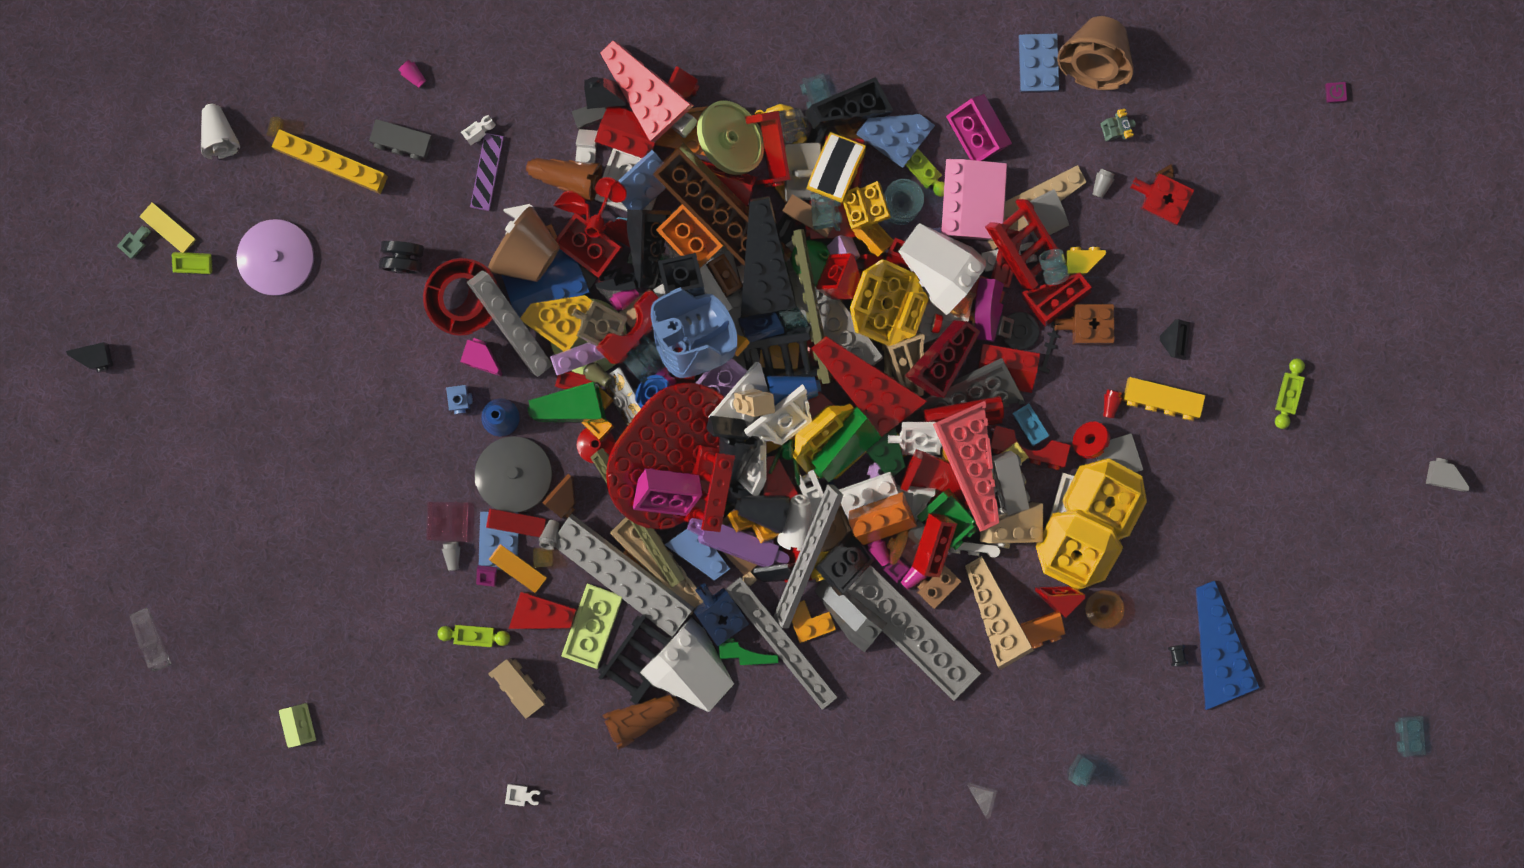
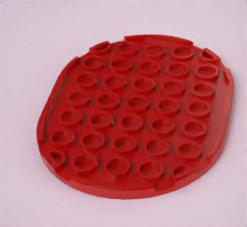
M679 383L660 390L643 405L614 444L607 463L606 480L610 497L616 508L627 519L639 526L652 529H669L687 522L685 521L686 516L633 510L637 482L645 469L694 475L699 445L719 448V437H713L706 427L709 415L725 398L723 395L702 384Z

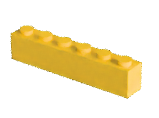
M280 129L272 144V148L278 152L381 194L388 178L383 172Z

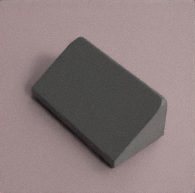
M586 106L572 111L577 129L601 122L607 107L587 109Z

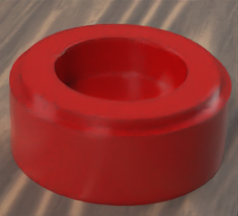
M934 314L931 332L937 334L940 332L943 322L942 315Z

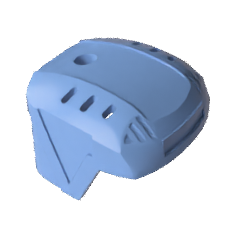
M680 287L658 298L652 304L651 321L656 349L663 364L674 376L687 378L722 366L733 358L738 342L736 328L724 304L713 294L694 297ZM687 318H689V320L691 321V325H689L688 321L686 320ZM678 347L683 349L679 353L673 351L675 348Z

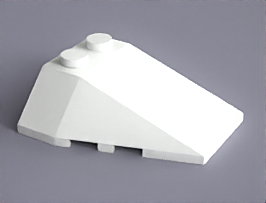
M920 223L899 250L910 270L914 271L920 279V285L924 286L929 293L932 303L946 315L967 295L986 267V259L971 246Z
M692 617L678 630V633L662 651L640 672L655 687L662 688L670 692V694L678 696L707 712L734 685L708 634Z

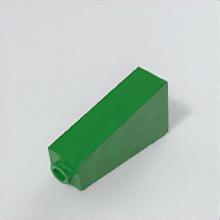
M595 382L528 400L529 416L537 422H607L599 385Z
M858 407L854 409L844 421L843 426L835 432L812 460L813 465L816 467L813 471L820 479L824 477L830 482L882 438Z

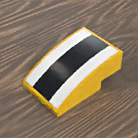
M830 132L813 169L807 190L842 203L857 174V169L865 155L866 146Z

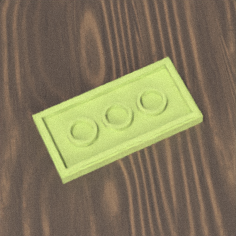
M587 583L561 656L598 669L620 608L622 597Z

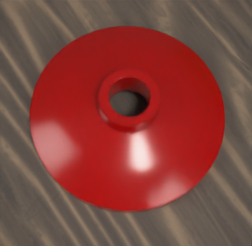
M585 428L577 439L578 453L585 461L593 463L590 457L602 448L610 455L615 444L614 437L609 432L601 441L588 428ZM595 440L599 442V446L596 448L592 447V442Z

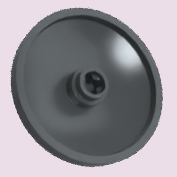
M505 437L491 443L480 455L475 468V483L481 497L491 507L500 511L522 513L536 507L546 497L552 482V468L546 453L536 443L522 437Z

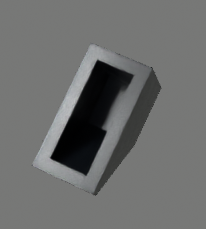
M105 342L66 351L68 356L87 368L96 370L97 373L108 371V367L113 366L109 344Z

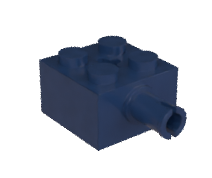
M701 584L700 586L704 592H702L699 586L695 591L703 603L695 607L693 612L716 645L719 646L749 625V623L725 588L712 595L707 585Z

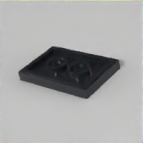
M851 530L844 535L815 568L836 594L842 596L876 559L865 545L855 537Z

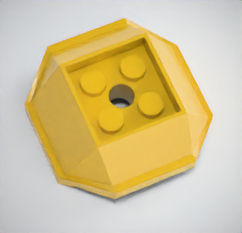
M880 260L864 270L850 306L855 333L886 346H891L906 338L915 336L929 300L919 283L916 273L887 260Z
M851 404L845 406L827 405L812 419L810 424L795 434L793 457L806 474L816 468L812 460L854 411L855 408ZM865 452L860 457H858L854 462H852L847 468H845L841 473H839L834 479H837L839 476H841L848 468H850L857 460H859L865 454Z
M1110 458L1079 466L1062 499L1067 511L1079 510L1112 526L1119 540L1130 536L1147 503L1142 476ZM1110 497L1111 504L1107 507L1105 501Z
M1079 510L1053 513L1043 530V542H1037L1035 546L1043 573L1077 590L1104 581L1123 549L1112 526Z

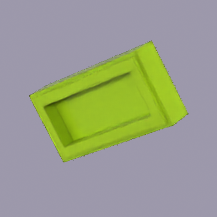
M173 252V272L211 274L212 255Z

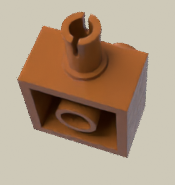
M1075 304L1073 306L1072 319L1055 318L1054 324L1062 325H1056L1054 329L1055 331L1072 330L1073 345H1111L1114 343V304ZM1093 320L1097 324L1094 329L1093 326L1089 325Z

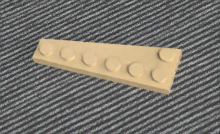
M1077 165L1005 201L1004 221L1019 210L1015 202L1017 199H1028L1031 201L1054 189L1060 201L1076 191L1086 183L1079 166ZM1022 216L1009 228L1021 231L1028 224ZM987 240L992 250L997 248L993 240Z
M625 517L610 532L653 577L694 608L703 603L695 591V585L674 558L675 564L682 570L685 579L676 586L671 587L629 519Z
M981 556L965 567L974 590L982 620L985 624V630L991 643L996 664L1001 670L1034 650L985 560Z

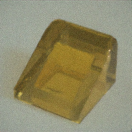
M270 118L267 136L275 138L279 129H283L284 120L282 118Z
M533 549L534 568L554 566L553 550Z

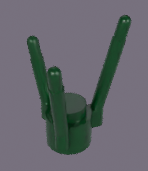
M789 439L781 445V448H777V454L768 473L772 474L780 455L787 460L793 458L797 485H800L799 466L793 457L795 441Z

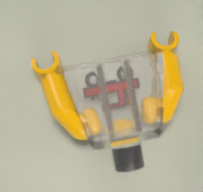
M778 104L766 109L765 112L762 110L755 112V115L779 111L784 145L806 143V136L810 133L809 126L812 125L807 116L803 115L801 109Z

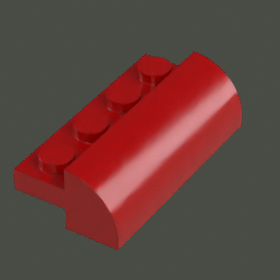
M997 396L926 409L923 412L925 422H938L985 401V415L988 425L1002 423L1004 406L1001 397Z

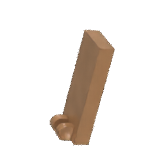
M793 194L782 210L785 214L825 238L828 237L837 222Z

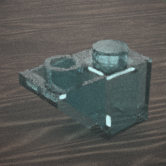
M1077 754L1066 771V774L1069 775L1068 780L1079 787L1082 784L1087 787L1096 765L1080 754Z

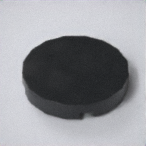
M1015 312L1009 315L1008 318L1013 319L1014 324L1011 339L1003 338L1004 342L1009 347L1017 350H1024L1033 346L1039 336V325L1036 319L1030 314Z

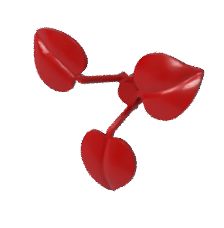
M610 177L598 180L595 191L598 195L605 197L598 215H594L591 218L589 204L585 203L586 199L576 192L566 191L554 203L555 207L564 211L586 215L585 233L589 237L597 238L605 230L606 234L612 239L630 247L627 221L623 219H616L614 222L609 220L604 225V219L601 216L608 199L613 202L625 200L627 191L619 181Z

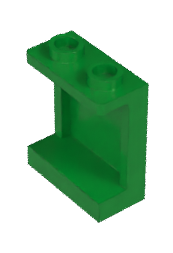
M950 489L943 491L917 515L921 522L927 521L929 513L945 515L957 523L949 550L952 548L954 550L958 549L964 543L962 539L965 536L969 538L977 531L975 528L977 524L973 515Z

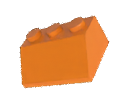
M683 204L656 229L680 256L696 253L699 268L704 266L724 247Z
M903 492L850 510L848 515L851 529L855 537L863 545L917 527L916 520Z
M1053 612L1020 624L1033 649L1043 646V642L1050 640V642L1062 639L1061 635L1065 634L1060 612Z

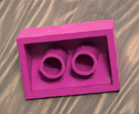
M985 94L971 98L946 116L970 160L984 161L1012 144Z
M645 469L637 482L633 510L687 516L702 496L699 475Z

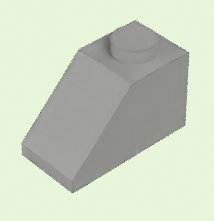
M1436 458V461H1430L1426 484L1462 492L1469 491V486L1454 464H1449L1448 460Z

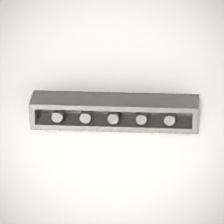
M481 271L467 282L530 372L538 377L553 366L491 276Z

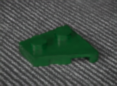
M895 427L865 451L884 474L891 472L893 478L905 468L899 443H888V435H897Z

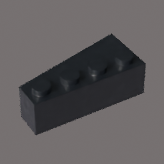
M874 77L812 104L805 114L813 129L865 122L868 118L888 117L892 113L893 108L877 78Z

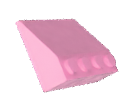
M946 159L942 234L953 239L993 240L985 226L990 222L1001 224L1004 222L1007 163Z

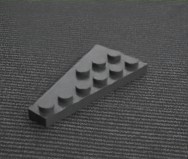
M1003 358L954 380L944 398L931 396L928 393L922 395L921 397L926 399L927 402L905 418L904 421L925 422L923 411L926 409L997 396L1001 397L1004 407H1008L1012 403L1025 404L1026 402Z

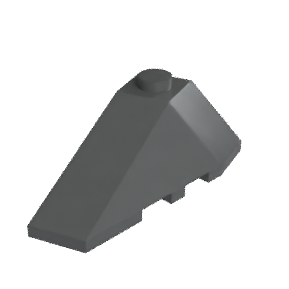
M823 580L816 588V594L849 641L865 653L887 622L847 591L842 596H838L826 580Z

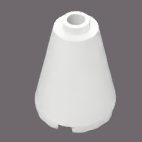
M216 104L206 105L202 109V155L208 159H213L212 156H218L221 159L236 154L240 144L221 107Z
M796 495L790 500L789 510L786 512L785 527L783 532L777 536V542L786 549L791 550V547H796L797 551H801L813 519L810 500L804 495Z

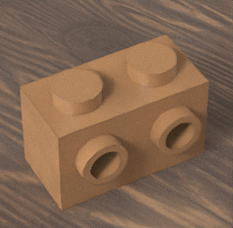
M944 565L940 578L931 577L928 581L924 579L917 586L919 588L917 593L935 609L961 581Z

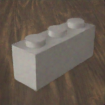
M1010 450L992 456V473L1001 510L1009 516L1030 509L1028 503L1030 496L1025 491L1024 484H1026V479L1020 470L1022 463L1019 455Z

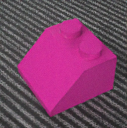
M473 338V341L467 340L460 362L464 365L502 376V371L491 349L486 346L487 343Z

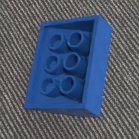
M559 249L551 265L537 282L502 275L511 304L519 318H521L532 303L592 295L580 264L561 249Z

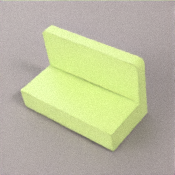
M307 703L279 710L288 747L316 741Z

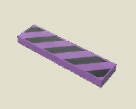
M486 133L484 136L470 208L490 211L504 136Z

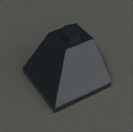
M598 77L584 80L587 109L625 106V96L617 82Z

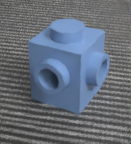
M466 385L446 387L449 411H454V414L466 413V409H470V404H473L472 393H468V387Z

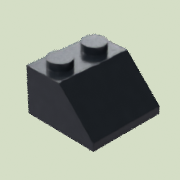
M696 253L658 261L665 295L680 287L694 297L705 294Z

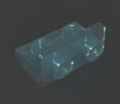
M824 73L808 79L806 77L802 78L800 89L803 96L807 95L809 101L806 102L807 109L812 104L831 97Z
M810 192L814 229L834 226L836 231L840 230L839 223H842L841 212H838V206H841V202L815 192Z
M1423 716L1398 717V722L1395 723L1396 732L1399 733L1400 741H1397L1398 752L1404 757L1426 755Z

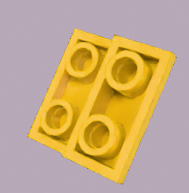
M878 181L863 188L856 187L849 190L843 200L852 230L891 218L881 185Z

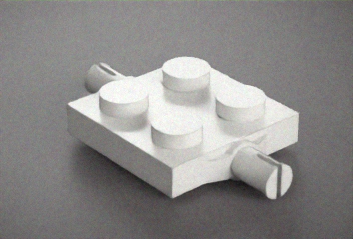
M902 422L900 435H888V443H900L902 455H913L916 449L931 455H940V448L942 446L933 426L936 422Z

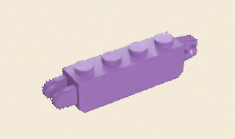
M691 518L687 530L698 535L700 544L761 567H769L773 563L787 564L790 561L788 554L778 550L779 546L775 545L772 539L760 543L755 533L750 531L745 533L741 531L736 532L732 524H728V526L722 524L721 531L714 532L701 530L703 520Z

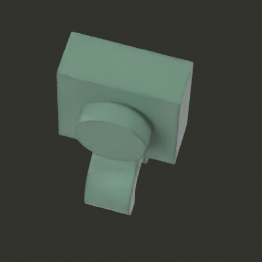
M141 226L135 235L129 232L117 247L130 259H134L145 247L142 240L151 231L147 227Z

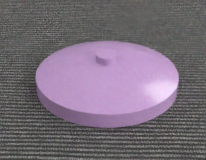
M273 219L256 224L245 233L237 250V265L244 281L254 290L270 296L286 295L300 288L310 276L314 264V251L307 235L296 225L284 220Z

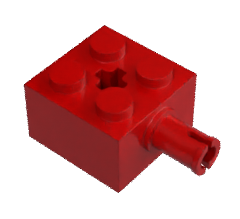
M1160 173L1157 174L1151 185L1135 177L1134 183L1130 187L1146 197L1140 209L1173 225L1178 224L1194 192L1193 189ZM1170 195V200L1172 201L1165 204L1163 196Z

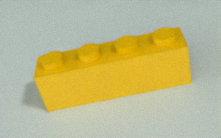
M1129 377L1122 401H1126V405L1131 407L1142 405L1146 406L1145 410L1157 412V409L1163 410L1165 415L1175 417L1176 414L1183 415L1182 419L1194 421V418L1198 419L1201 416L1205 395Z

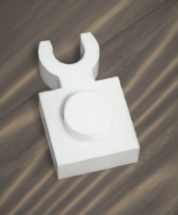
M486 115L482 118L481 122H474L461 133L469 144L472 145L479 142L486 135L485 131L493 129L496 124L489 115Z
M508 784L505 804L525 806V802L528 801L532 805H538L539 801H534L532 795H540V791L532 790L527 792L528 786Z

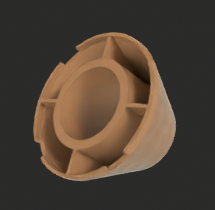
M1105 16L1089 19L1060 48L1057 57L1058 65L1066 76L1069 74L1076 79V83L1096 90L1118 89L1120 85L1127 84L1131 80L1134 71L1125 27L1119 21Z
M529 206L514 222L515 226L510 233L507 232L494 253L488 266L492 273L537 282L557 255L560 246L535 209Z

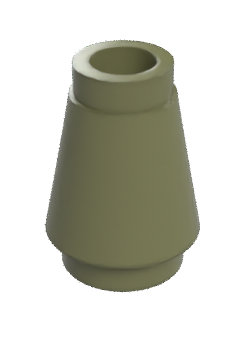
M589 363L584 368L583 374L586 379L605 388L611 384L612 378L598 363Z

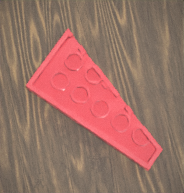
M612 41L601 52L604 61L650 141H657L694 106L686 101L681 94L674 91L669 84L652 70L645 67L641 61L633 57L618 42Z
M985 401L933 424L979 531H984L999 524L997 500L994 494L995 481L992 476L993 464L990 438H988L987 432L988 420L985 415Z

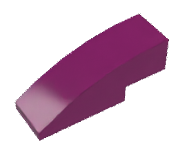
M980 278L975 306V328L980 331L977 337L978 340H995L1003 309V304L999 302L1004 286L1003 283L996 279Z

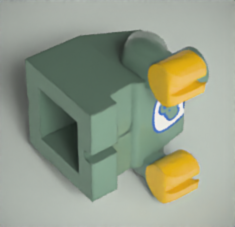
M1125 108L1118 110L1115 117L1108 118L1100 123L1105 141L1119 137L1127 139L1134 136L1131 133L1133 132L1131 128L1135 127L1136 124L1133 119L1128 121Z

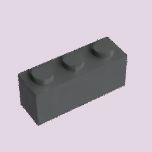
M376 119L369 141L378 150L391 149L393 154L403 156V153L410 155L411 159L421 161V159L427 160L433 137L426 133Z

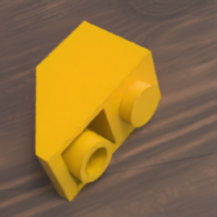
M1071 247L1070 250L1065 252V275L1077 273L1085 275L1106 254V250H1100V247H1090L1089 250H1081V247Z

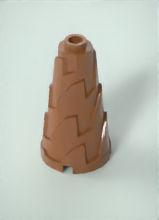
M535 158L528 161L526 165V172L532 178L541 180L543 183L557 187L564 192H576L587 201L595 200L597 194L595 186L598 180L602 178L603 173L602 165L599 163L573 160L563 161Z
M667 695L637 705H631L621 710L617 709L607 712L602 716L604 719L609 718L605 720V724L614 743L618 744L616 745L617 749L620 750L634 742V739L645 734L649 729L665 721L667 717L678 711L677 707L680 705L675 696Z

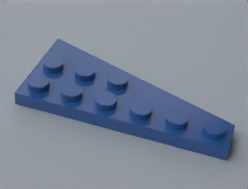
M1215 581L1196 588L1205 710L1259 688Z

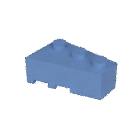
M687 529L665 544L713 580H716L730 570L716 549L700 544L698 535Z

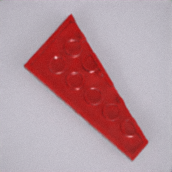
M827 336L811 348L860 411L869 419L881 437L927 402L923 397L917 395Z

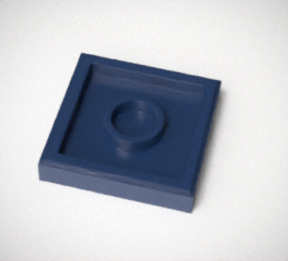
M776 311L738 318L743 335L749 342L784 333V328Z

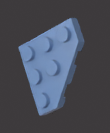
M920 114L868 118L856 135L903 168L935 125Z

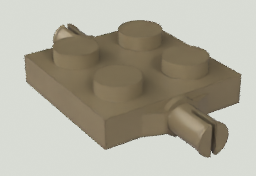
M596 301L591 302L586 313L576 308L573 310L572 316L581 320V326L576 336L595 346L609 333L620 336L626 335L623 332L627 317Z

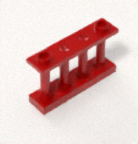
M1017 199L1015 202L1019 210L1002 224L990 222L985 228L1021 286L1026 289H1034L1038 286L1035 276L1051 262L1063 264L1065 260L1062 256V251L1056 247L1034 211V205L1028 199ZM1024 215L1029 225L1010 239L1006 233L1007 229ZM1034 231L1039 240L1020 255L1016 245ZM1043 246L1048 255L1029 270L1025 264L1026 260Z
M699 445L694 475H699L702 496L685 517V521L689 522L691 518L703 520L701 530L721 531L735 455L719 453V448Z

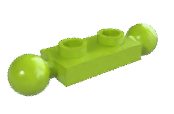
M917 149L905 166L926 189L932 185L935 195L943 197L945 182L938 181L942 174Z
M1293 359L1290 362L1291 374L1284 373L1275 410L1281 411V414L1275 418V425L1280 429H1285L1290 425L1288 414L1295 415L1305 379V377L1299 376V373L1305 369V364L1301 359Z
M455 625L454 631L448 626H442L437 633L440 640L449 641L451 638H454L453 644L493 647V641L500 646H506L510 642L508 632L499 631L497 634H494V628Z

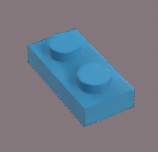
M1030 404L1012 413L1032 446L1049 436Z

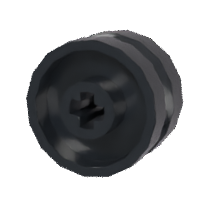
M382 241L381 252L388 256L380 258L379 269L399 274H420L422 263L410 258L422 257L424 246L402 241Z

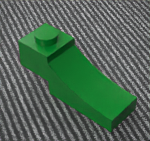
M729 638L719 645L720 659L739 658L740 665L778 663V655L749 651L739 646V641L735 642L734 638Z

